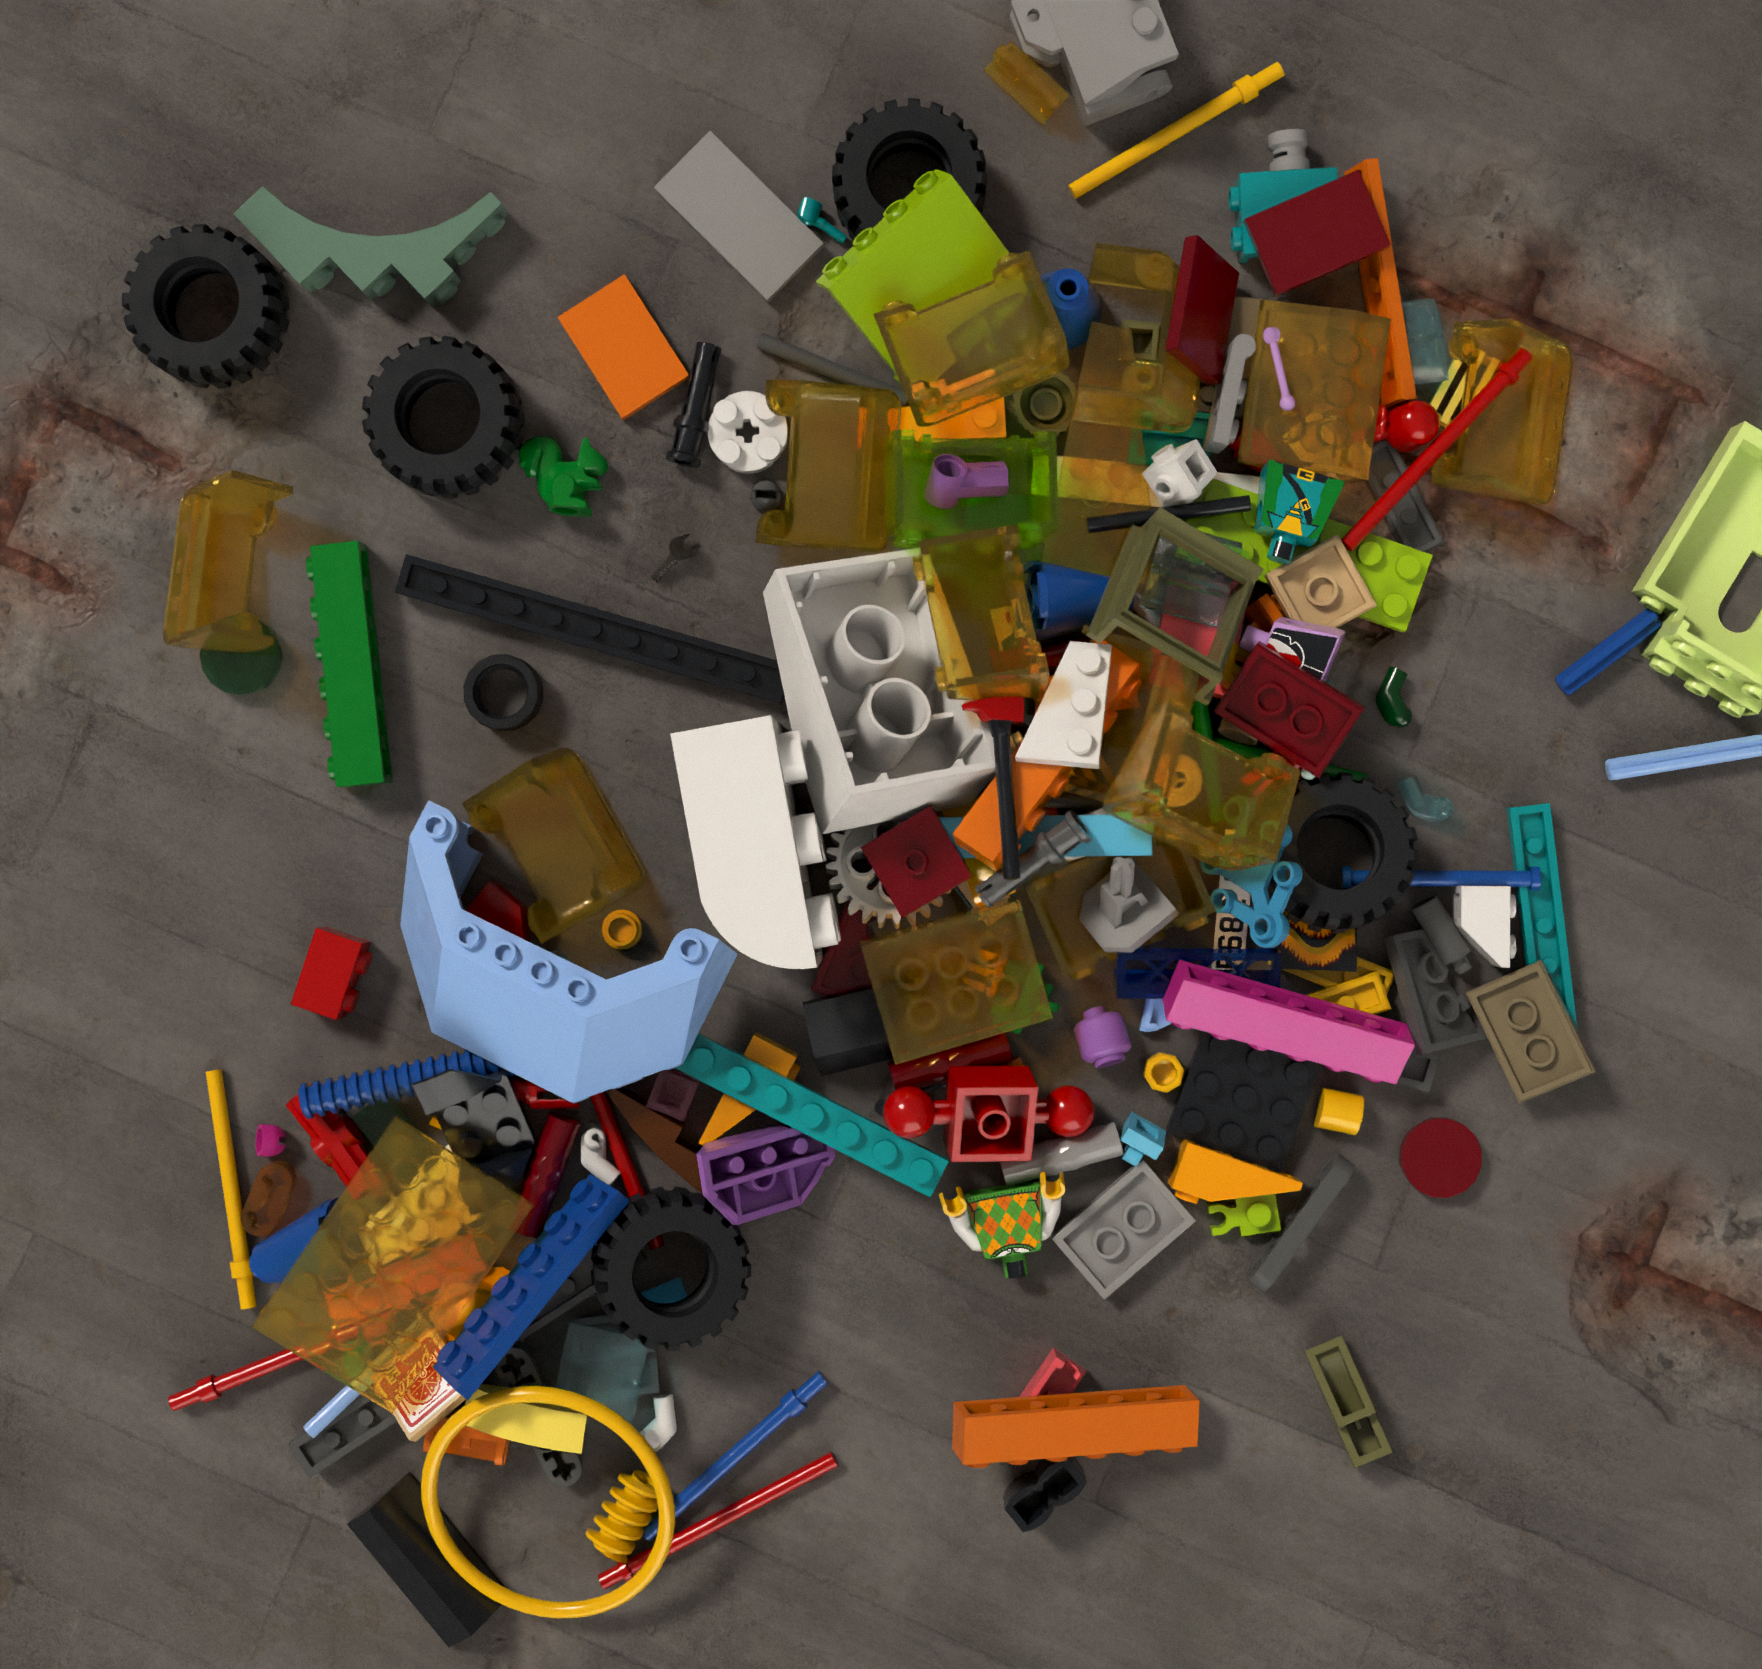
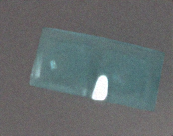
M1429 298L1401 302L1414 383L1422 384L1449 380L1444 334L1435 299Z

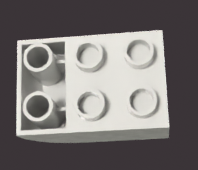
M772 715L671 733L700 899L710 921L733 947L754 960L787 969L817 968L824 959L822 947L839 945L838 941H841V934L833 893L812 896L807 865L824 862L827 859L823 834L815 812L796 816L792 785L805 783V780L809 779L800 730L782 733L781 723Z

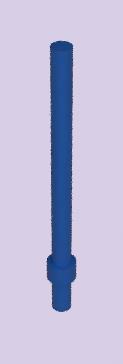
M818 1370L797 1390L792 1388L780 1399L781 1404L679 1493L674 1498L675 1519L791 1416L796 1418L808 1407L807 1402L829 1383L825 1375ZM659 1512L651 1518L647 1526L642 1527L644 1531L642 1535L648 1541H651L657 1535Z

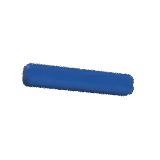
M1649 608L1644 609L1555 677L1558 688L1566 695H1572L1661 628L1662 623L1659 616Z

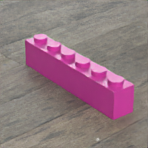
M1179 960L1162 1000L1166 1021L1171 1022L1178 1028L1186 1030L1194 1028L1208 1032L1220 1040L1233 1039L1247 1043L1252 1048L1260 1051L1269 1049L1284 1053L1296 1061L1309 1060L1323 1064L1326 1068L1335 1072H1343L1345 1070L1359 1074L1363 1078L1375 1083L1384 1081L1396 1085L1415 1046L1406 1023L1183 960Z

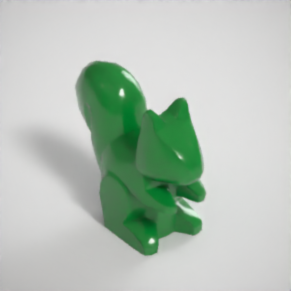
M537 436L528 439L519 450V465L521 469H524L527 477H536L537 491L548 505V510L559 516L591 517L592 510L584 497L586 491L602 490L600 481L592 477H598L607 472L608 464L605 458L591 447L589 439L586 437L581 442L577 460L573 462L563 461L562 448L553 438Z

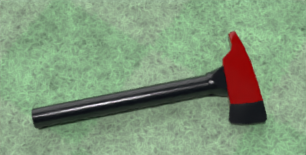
M1029 697L978 699L961 705L963 711L976 713L982 722L988 723L993 737L1004 880L1020 879L1021 875L1010 735L1012 725L1029 728L1035 716V700Z

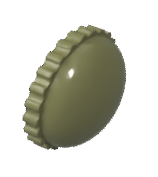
M1042 368V370L1035 369L1033 373H1027L1026 377L1020 380L1019 386L1015 387L1016 393L1013 394L1014 403H1012V408L1015 409L1014 416L1018 418V424H1021L1025 431L1028 430L1031 435L1036 434L1039 438L1043 436L1051 438L1053 435L1057 437L1061 432L1065 433L1068 427H1072L1073 421L1078 417L1077 412L1080 411L1079 403L1081 399L1078 397L1079 390L1075 388V383L1070 381L1068 375L1065 376L1062 371L1057 372L1054 368L1050 370Z

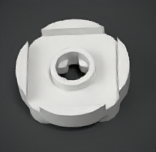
M741 391L731 394L716 403L713 413L709 418L708 440L711 449L723 464L736 472L752 474L768 469L787 446L788 425L786 418L776 402L769 396L761 393ZM751 422L752 427L759 428V434L753 435L752 442L745 443L743 436H737V429L743 428V423Z

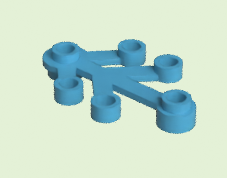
M1235 794L1224 802L1222 815L1228 824L1234 826L1244 869L1228 860L1227 855L1223 851L1207 850L1204 852L1200 865L1206 874L1221 875L1249 892L1254 908L1239 901L1237 894L1233 890L1222 888L1212 892L1210 906L1217 913H1230L1249 925L1251 938L1258 946L1273 948L1282 943L1289 934V921L1283 913L1294 887L1301 882L1303 873L1300 865L1295 862H1279L1284 848L1292 840V830L1286 823L1271 822L1265 827L1263 838L1267 846L1260 860L1251 827L1259 818V803L1252 796ZM1279 829V830H1280V838H1279V840L1277 841V840H1276V831ZM1214 857H1216V866H1215V868L1213 867V863H1212ZM1289 868L1290 878L1287 880L1285 874ZM1273 876L1278 885L1270 900L1267 888ZM1225 895V897H1226V904H1225V906L1223 907V905H1222V898H1223V896Z

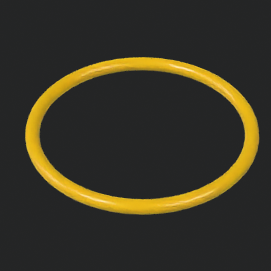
M518 1386L490 1392L466 1404L452 1415L440 1428L426 1454L421 1479V1500L424 1516L436 1545L448 1563L466 1582L485 1596L508 1608L547 1618H580L604 1613L624 1604L640 1593L654 1579L669 1553L675 1527V1505L669 1478L660 1459L643 1435L631 1423L604 1404L587 1396L569 1390L546 1386ZM546 1403L579 1411L610 1428L639 1457L648 1472L657 1497L659 1510L657 1536L653 1549L642 1568L630 1580L609 1593L573 1602L547 1601L525 1596L498 1584L478 1570L464 1556L450 1536L438 1501L437 1483L442 1458L453 1438L464 1426L478 1416L506 1405Z

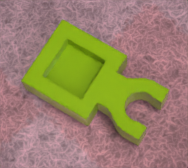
M1276 1194L1234 1199L1235 1205L1230 1206L1220 1202L1206 1203L1209 1214L1216 1212L1224 1214V1221L1220 1225L1210 1226L1212 1236L1226 1234L1233 1227H1238L1241 1237L1281 1230Z

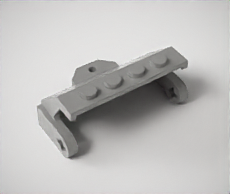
M1158 0L1011 1L1012 11L1009 20L1023 57L1048 68L1061 64L1084 126L1155 100L1173 88L1167 70H1157L1141 76L1148 70L1176 60L1179 55Z

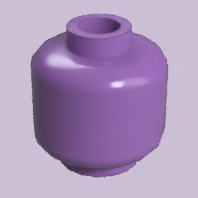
M1098 1006L1082 1013L1084 1019L1078 1022L1073 1029L1081 1058L1087 1063H1094L1096 1069L1105 1068L1126 1059L1125 1053L1132 1046L1124 1017L1115 1011L1107 1012L1105 1006Z

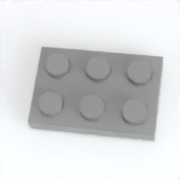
M1141 1159L1136 1167H1130L1051 1235V1239L1105 1300L1195 1223L1196 1220L1147 1163Z

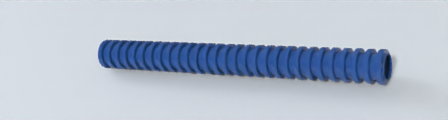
M465 1049L464 1054L459 1055L458 1051H454L452 1056L447 1057L446 1054H440L439 1059L436 1060L431 1056L427 1057L426 1062L416 1059L414 1064L409 1065L408 1062H403L401 1067L398 1068L395 1064L390 1065L388 1070L378 1067L376 1072L372 1073L369 1069L365 1070L363 1075L360 1076L355 1072L351 1074L350 1078L340 1075L336 1081L331 1077L327 1078L325 1083H321L320 1080L314 1081L312 1086L302 1083L298 1090L299 1102L303 1115L307 1119H312L314 1114L317 1113L322 1117L327 1115V1111H331L333 1114L339 1113L340 1108L350 1111L354 1105L360 1109L364 1107L365 1103H369L371 1106L376 1105L378 1100L388 1103L390 1098L394 1097L397 1101L401 1100L402 1095L406 1094L408 1098H412L416 1093L412 1086L413 1083L449 1069L487 1075L504 1068ZM509 1071L510 1076H514V1075H515L514 1073H512V1072Z

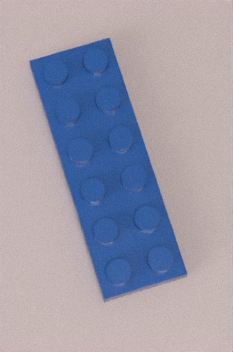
M592 1174L575 1185L570 1193V1199L564 1207L548 1218L544 1225V1231L537 1240L527 1245L521 1251L517 1259L518 1263L510 1273L501 1277L494 1284L491 1296L483 1306L475 1309L467 1317L464 1329L454 1341L448 1342L440 1350L437 1362L433 1365V1368L455 1391L467 1400L470 1399L629 1203V1200L623 1194Z

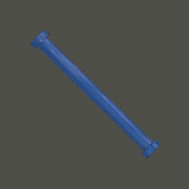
M1341 866V889H1350L1351 886L1360 884L1368 876L1370 870H1351L1350 866ZM1529 867V871L1412 870L1415 876L1410 886L1529 887L1530 891H1539L1541 873L1539 867Z

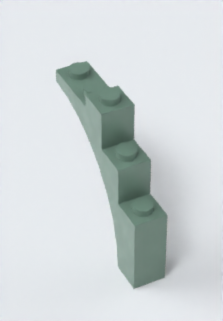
M263 186L233 213L309 293L315 288L318 290L326 286L334 276L333 271L339 266L371 301L376 296L381 297L387 294L395 285V278L401 274L432 307H435L438 303H446L455 295L458 290L457 285L462 280L452 268L456 264L462 265L467 262L475 253V246L485 236L492 237L505 224L504 218L508 215L502 203L490 192L465 212L437 226L408 234L370 236L341 232L314 223L286 207Z

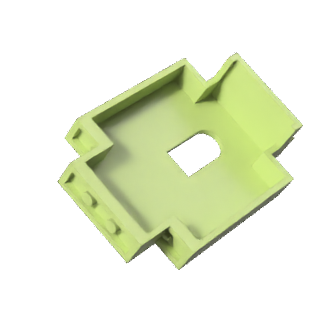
M1746 421L1730 428L1631 592L1641 598L1639 603L1644 608H1649L1657 614L1665 613L1661 619V628L1652 634L1641 652L1642 656L1651 660L1649 666L1663 675H1676L1686 681L1683 686L1687 690L1701 697L1711 696L1720 702L1718 707L1722 711L1736 718L1759 714L1762 709V609L1752 626L1740 633L1726 629L1718 615L1719 606L1750 554L1753 553L1762 559V431Z

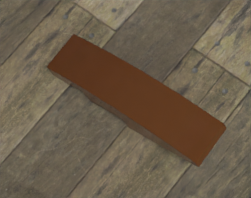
M623 1086L612 1089L609 1096L633 1130L665 1164L702 1193L696 1155L700 1149L679 1137L686 1122Z

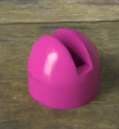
M259 1124L255 1139L257 1156L271 1157L283 1152L286 1145L279 1144V1138L287 1137L281 1127L273 1124Z

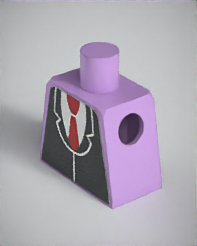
M1280 617L1274 622L1270 633L1248 625L1239 648L1252 652L1257 642L1261 641L1321 680L1326 681L1346 631Z

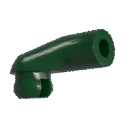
M1391 666L1388 668L1376 694L1375 703L1387 724L1403 728L1412 719V712L1406 707L1400 695L1408 674Z

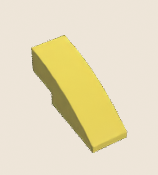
M481 1384L470 1399H466L465 1405L490 1392L508 1387ZM518 1403L488 1411L470 1421L466 1426L503 1439L531 1446L582 1454L587 1415L554 1404Z

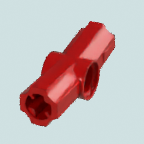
M298 1094L285 1105L311 1137L310 1145L315 1154L327 1166L333 1167L354 1199L360 1200L373 1193L387 1179L364 1147L365 1139L362 1132L349 1117L344 1114H333L331 1111H327L325 1116L320 1117L317 1113L314 1114V1118L307 1119L302 1113Z

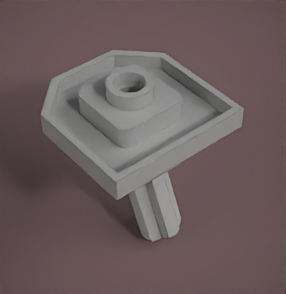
M1117 856L1113 859L1110 873L1084 893L1079 920L1105 952L1132 953L1176 918L1179 912L1132 856L1126 859Z

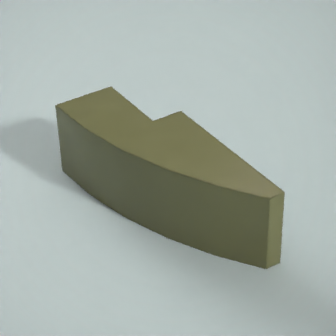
M1339 1336L1305 1350V1355L1353 1469L1391 1454L1392 1449L1375 1414L1376 1410L1343 1337Z

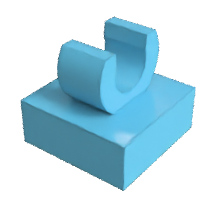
M1131 1111L1123 1124L1121 1141L1126 1143L1123 1149L1125 1153L1122 1159L1135 1167L1144 1154L1156 1160L1164 1148L1166 1130Z

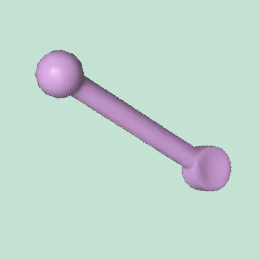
M1268 327L1263 332V339L1267 344H1270L1282 396L1279 405L1282 410L1291 411L1295 407L1296 401L1289 393L1278 346L1280 331L1277 327Z

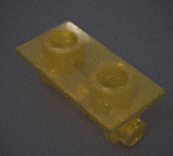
M1012 41L1007 45L1001 44L993 53V61L984 69V72L1041 125L1070 96Z

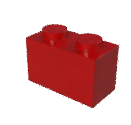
M326 926L316 928L290 1005L335 1020L346 1017L347 1012L352 1013L360 995V991L355 989L360 974H366L372 960V952L368 951L371 941Z

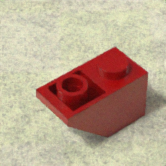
M497 881L488 882L465 911L530 942L527 906Z

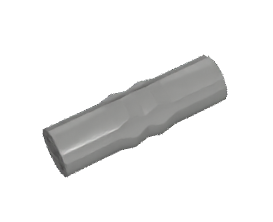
M1114 1122L1087 1129L1084 1133L1075 1137L1059 1136L1033 1144L1031 1161H1000L1006 1185L1010 1187L1039 1179L1041 1172H1045L1046 1176L1058 1175L1059 1172L1076 1170L1089 1164L1123 1155V1149Z

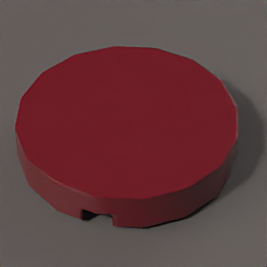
M1431 1117L1418 1123L1405 1134L1400 1146L1399 1164L1406 1179L1419 1192L1433 1198H1451L1465 1192L1476 1181L1482 1166V1151L1476 1136L1465 1125L1448 1117Z

